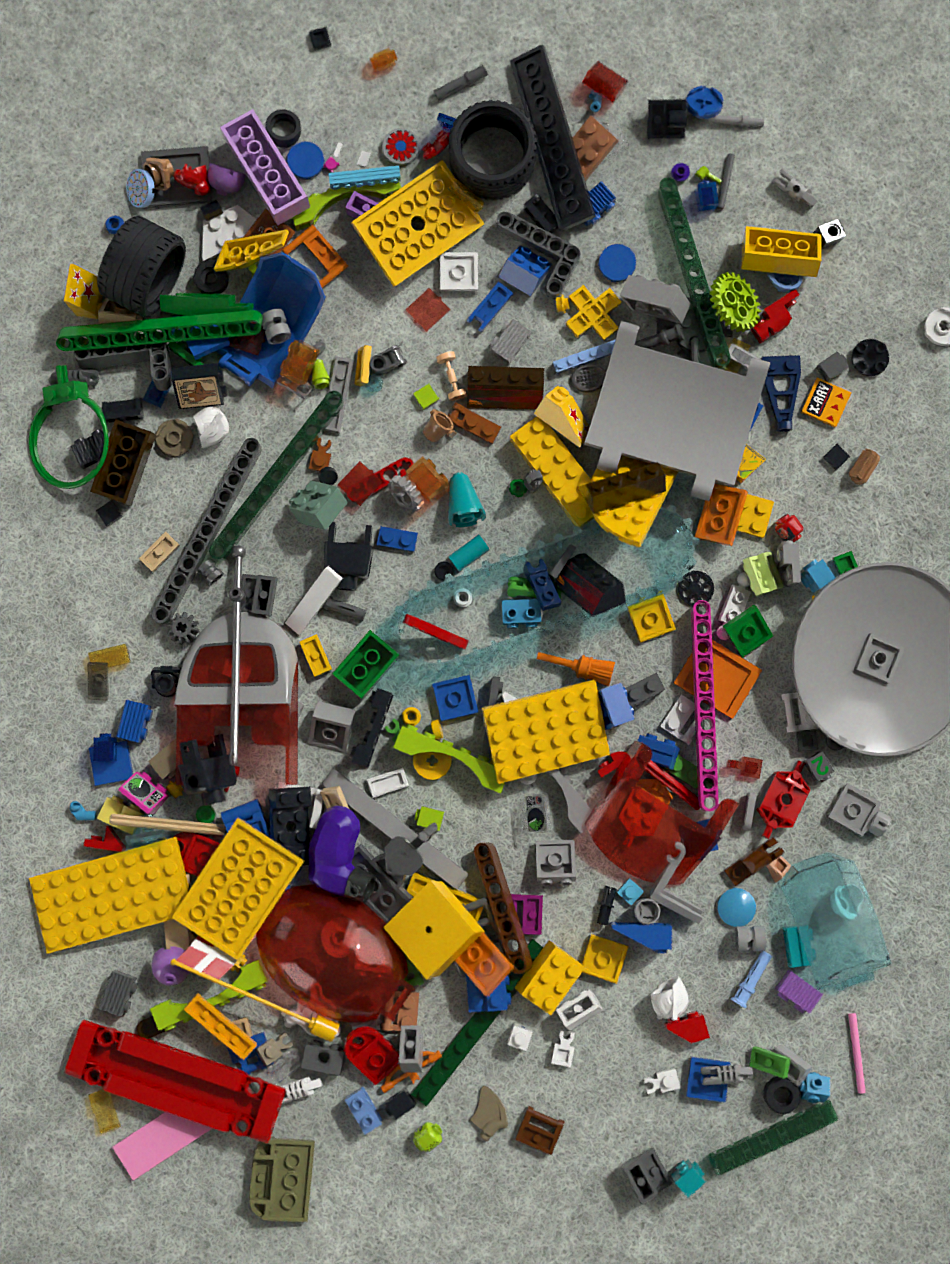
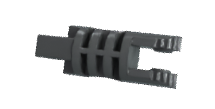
M67 370L68 381L86 382L87 386L98 384L99 382L97 370ZM56 371L49 378L48 382L50 385L58 384Z
M531 469L526 474L524 485L529 493H535L542 483L543 477L540 470Z

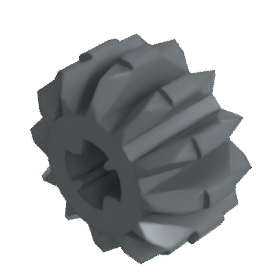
M183 612L182 618L179 613H176V620L172 617L169 618L173 624L166 625L167 628L172 629L167 632V635H173L171 640L173 642L178 640L180 645L183 644L184 639L189 644L191 643L189 637L197 638L193 632L200 631L198 628H194L199 622L193 621L194 616L190 615L188 617L186 612ZM181 624L187 626L184 633L179 631Z

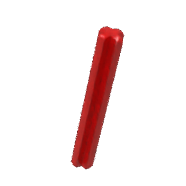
M646 759L642 763V768L692 808L695 810L700 809L698 797L650 759Z

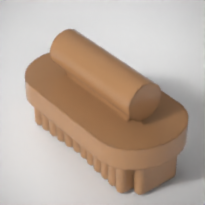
M866 448L862 450L857 462L849 472L851 480L857 485L866 483L878 465L880 456L871 449Z

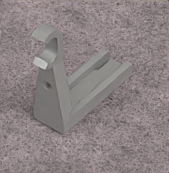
M675 842L676 849L681 851L677 857L667 855L669 863L651 887L650 898L700 924L703 916H701L703 909L665 889L685 855V846L680 842Z

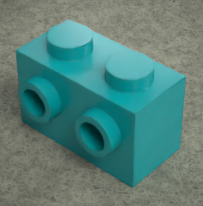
M689 1159L680 1161L675 1166L676 1170L671 1174L675 1184L687 1198L706 1183L703 1178L705 1173L696 1161L692 1163Z

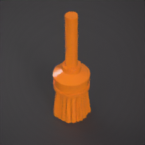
M538 652L537 655L538 660L572 668L571 670L575 671L577 678L595 680L608 687L610 685L615 665L613 661L597 660L582 655L579 659H574V661Z

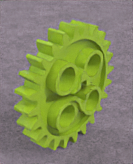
M726 272L713 280L714 284L710 286L712 291L709 293L713 296L710 301L715 304L712 308L717 309L715 315L721 316L720 322L724 320L726 327L730 325L731 330L736 329L737 332L748 331L758 324L757 320L760 319L758 314L761 310L757 308L760 306V303L756 302V299L759 297L754 296L755 289L751 290V284H746L745 278L740 279V274L735 276L734 272L730 274Z

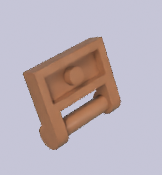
M384 990L386 1001L384 1023H382L381 1030L401 1031V1026H417L420 992ZM394 997H399L397 1024H391Z

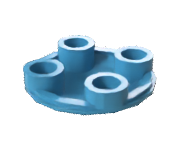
M742 888L727 890L717 902L720 918L726 924L733 927L747 925L756 913L754 898Z

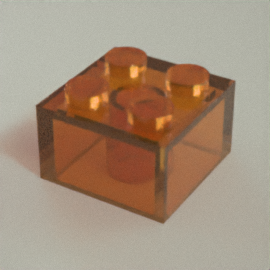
M422 456L405 472L408 480L416 484L418 491L421 492L423 497L432 506L449 492V480L443 473L438 474L436 472V466L429 458L426 460Z

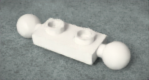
M745 572L738 575V586L731 585L718 619L724 624L738 616L745 609L751 593L745 590L746 587L750 586L749 576ZM721 625L717 629V636L721 640H728L729 637L723 625Z

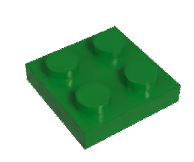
M752 605L723 625L725 632L742 658L774 636L756 605Z

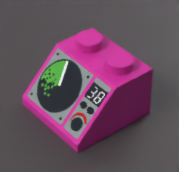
M145 771L142 773L135 772L118 789V791L147 814H155L170 796L166 793L167 789L160 783L157 785L151 781L152 777Z

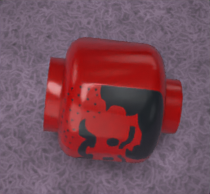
M785 514L775 522L777 524L775 531L782 541L791 540L794 543L802 537L800 533L804 527L795 515Z

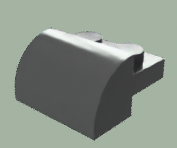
M242 574L241 589L246 595V601L241 605V612H251L271 617L278 578Z
M652 1147L637 1157H632L621 1167L641 1205L659 1195L660 1191L673 1184L655 1149Z

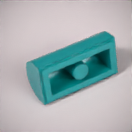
M478 534L449 555L448 558L458 572H460L490 549Z

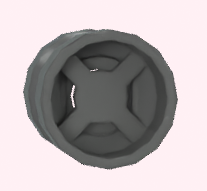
M212 559L205 561L197 569L200 575L206 577L205 581L208 585L214 584L224 574L221 569L216 568L215 562Z

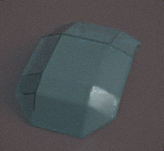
M826 852L791 864L781 884V889L802 939L817 990L834 985L839 993L844 991V988L867 980L869 982L875 980L873 971L890 966L891 960L878 917L855 862Z

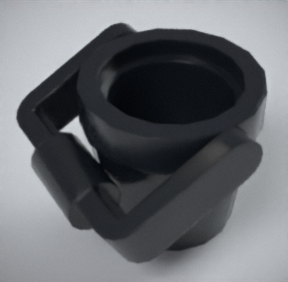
M154 667L151 671L152 689H156L158 694L163 697L175 696L178 677L172 673H179L180 676L181 667ZM155 673H161V675H159L155 679Z

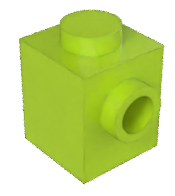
M421 806V810L417 809L414 820L418 821L417 825L422 827L436 823L437 830L440 831L444 811Z

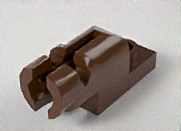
M774 837L765 841L757 848H753L724 869V872L734 886H737L749 876L756 874L785 853L783 848L780 847L771 853L767 852L768 848L778 843Z

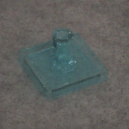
M145 814V815H141V817H151V818H152L153 815H152V814ZM142 828L143 833L125 836L126 844L133 847L172 838L171 832L165 829L154 831V829Z

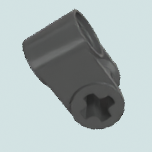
M394 345L386 351L373 356L370 360V369L374 375L381 376L407 364V360L403 358L400 346ZM381 362L384 366L381 369H377L374 367V364Z

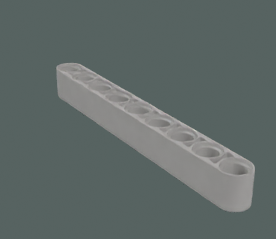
M333 768L322 782L326 788L340 786L347 804L391 839L402 836L411 843L419 835L358 786H355L344 775H341L336 769ZM425 841L417 849L423 857V864L458 890L469 874L465 870L461 869L460 866L447 858L446 855L428 841Z

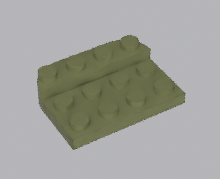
M272 1136L268 1144L258 1142L253 1152L249 1202L251 1209L260 1219L291 1222L308 1221L315 1148L314 1140L283 1139Z

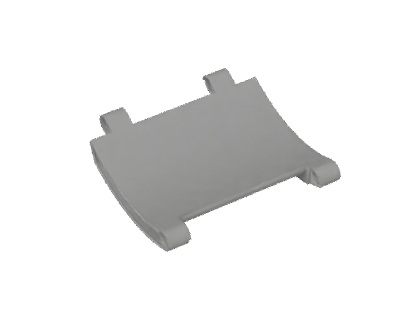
M621 321L600 396L584 445L602 450L597 469L616 474L621 455L650 464L658 462L661 467L695 476L690 496L708 501L710 500L715 482L734 487L770 362L751 357L747 374L743 376L636 346L635 341L640 326Z

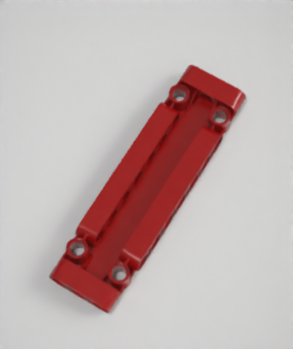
M85 1019L82 1020L64 1072L66 1075L86 1081L89 1085L101 1086L103 1090L219 1131H231L237 1136H246L266 1144L269 1143L286 1092V1088L266 1082L260 1077L249 1076L245 1071L131 1032H120L113 1027L108 1028ZM106 1032H109L111 1034V1042L106 1041ZM93 1070L99 1073L98 1080L92 1077ZM252 1082L259 1085L258 1092H254L251 1089ZM239 1121L246 1123L247 1129L245 1131L239 1128Z

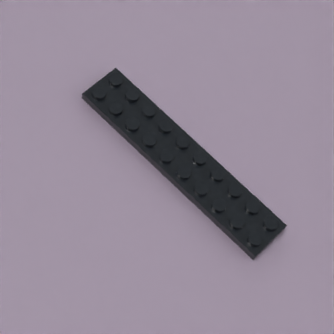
M541 44L509 61L524 112L533 124L536 133L537 156L559 230L563 232L595 218L596 215L545 46Z

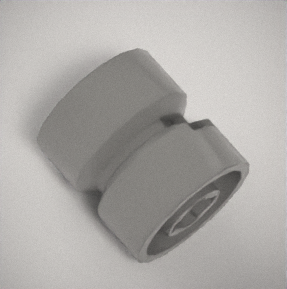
M273 309L262 314V327L266 330L265 335L269 344H280L290 339L291 332L288 324H286L283 310Z
M640 898L633 905V914L643 924H652L660 916V907L657 902L650 898Z
M736 926L735 943L737 952H748L750 948L753 951H765V927L752 926L749 929L748 926Z

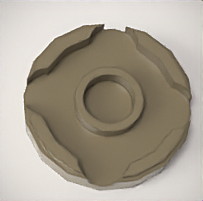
M179 419L164 421L158 427L155 434L158 448L170 457H179L186 454L193 444L194 435L191 428Z

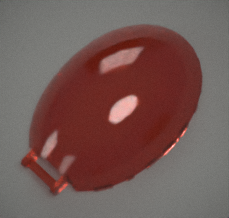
M316 885L295 886L285 890L256 933L260 958L274 982L292 999L327 1018L343 1022L362 1023L377 1020L379 1015L383 1014L395 1022L397 1019L395 1016L412 992L416 991L415 987L404 980L409 973L406 956L384 929L386 923L364 903L331 894L318 888ZM400 984L403 985L405 989L388 1012L384 1009Z

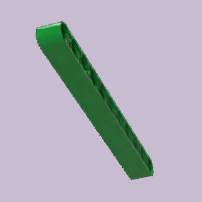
M248 310L68 326L60 329L56 346L62 351H76L255 335L261 330L263 316L259 311Z

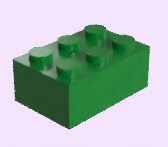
M369 630L332 674L364 700L399 659L400 655Z

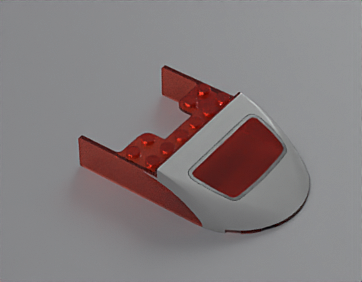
M241 612L239 726H251V737L257 745H283L285 747V785H297L298 659L295 647L283 628L271 619L260 614ZM233 613L215 619L199 633L191 645L181 668L174 707H177L176 785H183L178 765L183 764L179 743L197 739L198 746H207L214 740L215 726H231Z

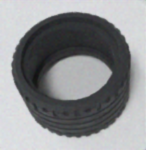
M484 100L480 103H474L473 106L470 105L466 110H463L462 114L458 115L454 121L449 135L450 168L460 187L467 193H471L472 196H476L479 199L484 198L485 200H501L520 191L523 185H526L530 180L535 166L537 140L533 124L521 109L505 101ZM487 127L505 129L518 139L523 149V156L512 169L505 173L497 175L480 173L473 169L462 155L463 145L474 132Z
M142 216L128 219L115 233L102 258L97 276L99 293L142 317L154 314L160 308V295H170L181 273L186 255V246L183 238Z

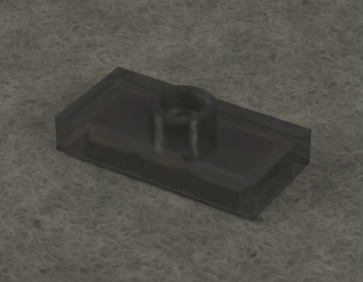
M88 662V700L108 701V663Z

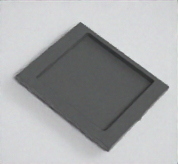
M208 146L141 151L142 170H144L143 166L147 158L168 159L174 171L176 169L182 170L185 164H187L188 168L191 166L192 170L198 166L206 165L208 176L210 166ZM172 177L170 178L171 187L167 190L152 189L154 197L151 204L147 207L211 202V185L208 194L198 196L194 189L182 186Z

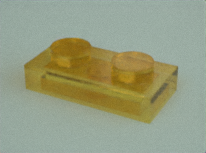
M127 644L88 653L93 672L131 663Z

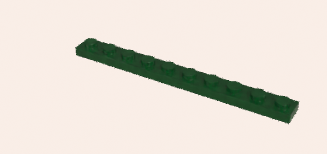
M534 939L527 945L532 963L543 949V946ZM519 959L518 966L521 969L524 968V962ZM511 971L509 973L510 985H506L507 993H511V998L517 992L515 986L525 972L517 974ZM502 1010L475 1012L411 1095L427 1107Z

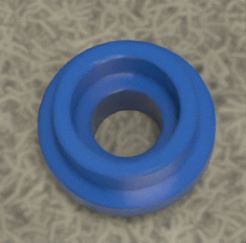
M119 216L109 217L105 223L107 231L115 235L124 224V221ZM113 223H118V227L112 228Z

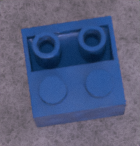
M520 245L507 258L499 278L531 296L539 287L552 264L546 258L538 256L529 248Z

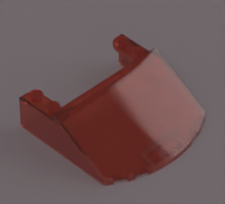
M634 741L586 820V829L595 845L614 865L634 877L655 883L669 863L667 855L677 857L681 850L676 849L675 842L682 843L685 846V855L667 885L683 884L721 840L720 835L739 803L733 799H723L704 828L636 785L652 759V751L644 743Z

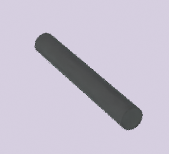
M734 154L727 155L717 209L724 210L735 158Z

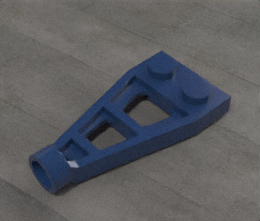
M800 355L762 356L761 360L770 362L764 384L777 423V431H792V417L801 377ZM775 376L790 377V385L787 391H778L775 388L773 381ZM777 397H789L788 409L778 408Z

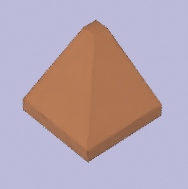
M782 856L767 865L775 882L781 880L792 867Z

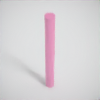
M849 1013L858 1093H866L856 1013Z

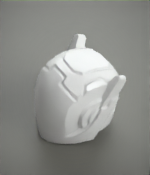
M219 405L204 408L193 416L198 426L197 430L202 448L219 443L229 432L228 420L224 413L219 410Z
M678 975L658 985V989L651 993L652 1005L657 1014V1019H662L663 1017L677 1020V1017L681 1016L688 1007V994Z

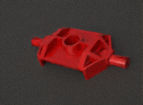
M797 761L792 772H774L775 776L760 807L756 809L766 823V828L761 835L766 839L770 838L773 829L793 828L808 797L810 788L802 778V774H800L805 765L802 761ZM783 794H787L790 798L788 805L782 802Z

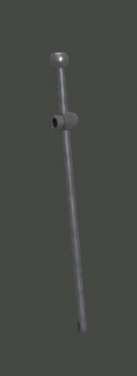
M240 545L234 546L231 550V556L234 558V588L229 592V598L233 602L231 765H233V756L235 765L238 763L241 605L246 601V595L241 589L242 559L246 555V550Z

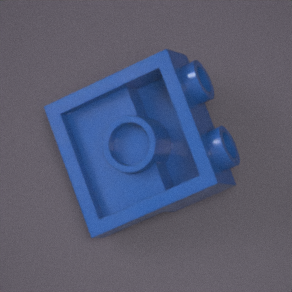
M466 974L469 1012L508 1010V1005H511V993H507L506 985H510L509 974L489 996H485Z

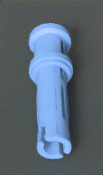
M765 951L760 952L744 982L739 983L740 987L737 993L730 1000L746 1009L748 999L751 994L755 993L754 988L773 956Z

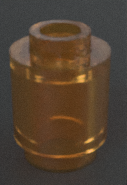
M389 47L374 53L369 58L375 72H382L395 66V61L398 60L394 49L390 51Z

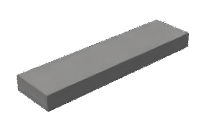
M335 356L321 427L322 431L339 434L341 432L354 359Z

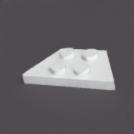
M239 205L223 211V214L209 221L205 219L203 221V261L219 256L224 241L243 238L257 219Z

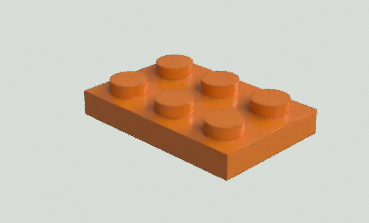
M714 484L710 500H705L695 538L732 546L748 492L743 489Z
M484 932L455 960L485 996H489L514 968Z

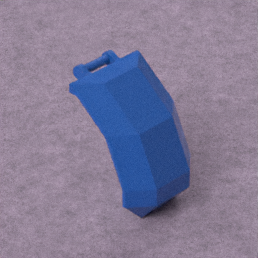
M284 252L261 257L257 270L240 303H254L253 310L259 311L261 314L273 309L283 310L291 337L280 344H269L265 331L261 329L262 340L259 344L258 342L255 344L253 341L257 334L252 339L247 335L244 336L245 338L241 336L240 345L242 346H239L237 341L239 336L233 338L236 340L235 342H232L231 337H227L228 340H231L230 345L216 350L217 353L223 356L218 362V366L222 369H227L244 380V383L248 386H251L256 379H259L271 388H274L276 380L282 376L301 348L325 301L326 296L315 272ZM250 342L254 344L257 348L259 347V349L255 351H252L251 349L247 351L245 348H249L248 344H250ZM230 361H232V362H234L235 364H237L238 366L242 367L243 369H245L246 371H248L250 374L248 375L247 373H245V372L242 371L241 369L237 368L236 366H234L233 364H231Z

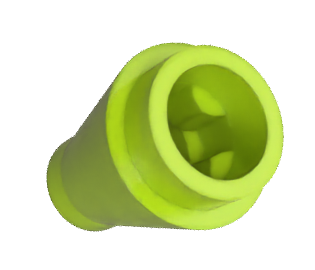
M314 360L312 365V384L316 389L327 388L330 378L323 360Z

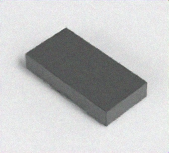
M569 544L549 574L553 583L577 548L572 544Z

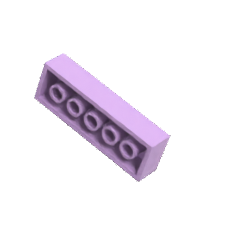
M253 109L220 127L225 141L277 225L310 208L307 195Z

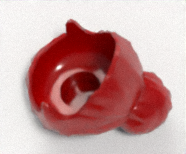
M185 164L182 170L176 169L174 171V179L182 186L194 189L198 196H204L209 193L210 184L207 181L206 165L198 166L192 170L191 166L188 168L187 164Z

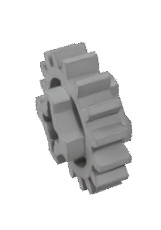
M395 475L389 481V490L392 491L391 494L395 497L397 504L401 507L405 506L408 511L411 510L413 513L415 511L418 512L425 504L423 502L424 498L413 481H407L404 476L401 477L400 475Z

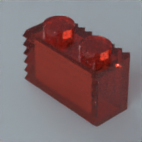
M597 61L587 71L582 83L611 103H614L623 93L628 79H625L609 67H606V65H603V63H600V61Z

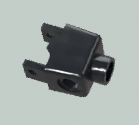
M332 522L329 526L328 542H324V569L329 566L343 578L335 589L356 591L357 580H367L370 575L374 552L373 546H371L373 527L372 525H366L364 545L356 544L355 542L339 543L335 542L337 525L335 522Z
M223 734L205 737L210 757L208 759L200 758L197 739L179 743L183 764L178 765L185 793L187 795L201 794L203 806L226 801L224 788L234 786L237 783L234 759L233 765H231L230 754H227Z

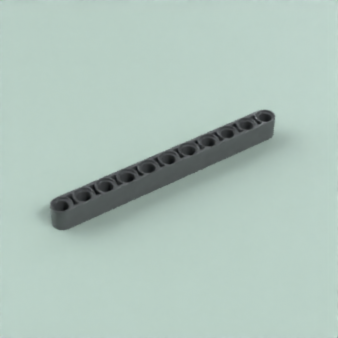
M247 438L238 451L152 611V618L157 623L162 625L169 623V618L174 616L197 573V569L201 566L262 452V447L257 439ZM256 444L257 449L253 452H249V445ZM241 461H248L246 468H239ZM233 477L239 478V482L236 485H230V480ZM223 494H230V499L227 502L221 501ZM216 510H220V517L217 519H213L212 513ZM206 527H211V534L203 535V530ZM201 543L203 549L196 553L194 547L196 544ZM189 560H193V567L191 569H186L185 563ZM179 577H184L185 579L182 586L176 585V580ZM175 594V601L168 603V595ZM163 610L166 611L165 619L159 620L158 613Z

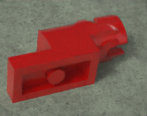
M796 289L763 310L761 314L764 318L751 329L759 344L766 341L770 335L774 336L788 327L792 317L787 309L797 303L796 300L799 297V293Z

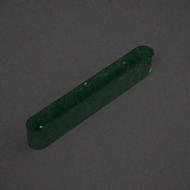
M826 1100L823 1104L818 1103L805 1109L804 1113L801 1111L788 1117L786 1121L781 1120L770 1125L769 1129L766 1127L751 1134V1137H744L734 1142V1145L729 1144L716 1150V1153L712 1152L707 1157L715 1175H721L833 1124L839 1118L831 1100Z

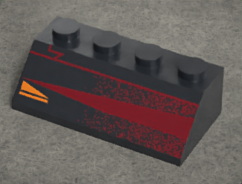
M580 553L570 558L554 582L560 591L591 617L626 603L623 582L586 553Z

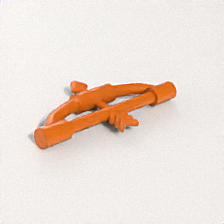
M423 1051V1056H428V1059L422 1062V1068L430 1062L433 1063L442 1057L440 1051ZM399 1065L387 1075L381 1090L383 1093H386L408 1076L413 1084L415 1080L421 1079L417 1072H406L391 1081L392 1076L398 1070H401Z

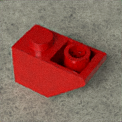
M698 1011L689 1012L686 1014L687 1017L679 1019L677 1017V1020L670 1018L668 1022L664 1023L667 1030L690 1043L710 1038L704 1015L698 1013Z

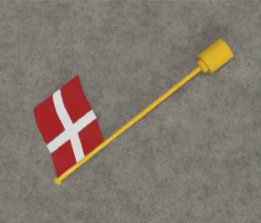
M256 933L251 942L260 934ZM199 935L178 959L174 958L170 961L172 966H179L309 1023L308 1028H310L311 1034L330 1042L335 1038L339 1023L318 1014L316 1017L312 1016L311 1020L221 981L220 979L234 966L237 960Z

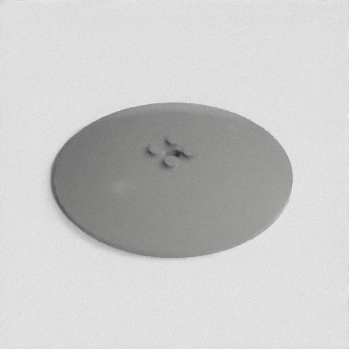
M880 562L862 565L839 575L829 582L815 596L806 609L799 623L793 646V676L798 696L805 711L816 726L830 739L862 754L894 756L920 749L932 743L950 728V587L933 574L921 568L903 563ZM878 653H881L883 661L878 664L875 657Z

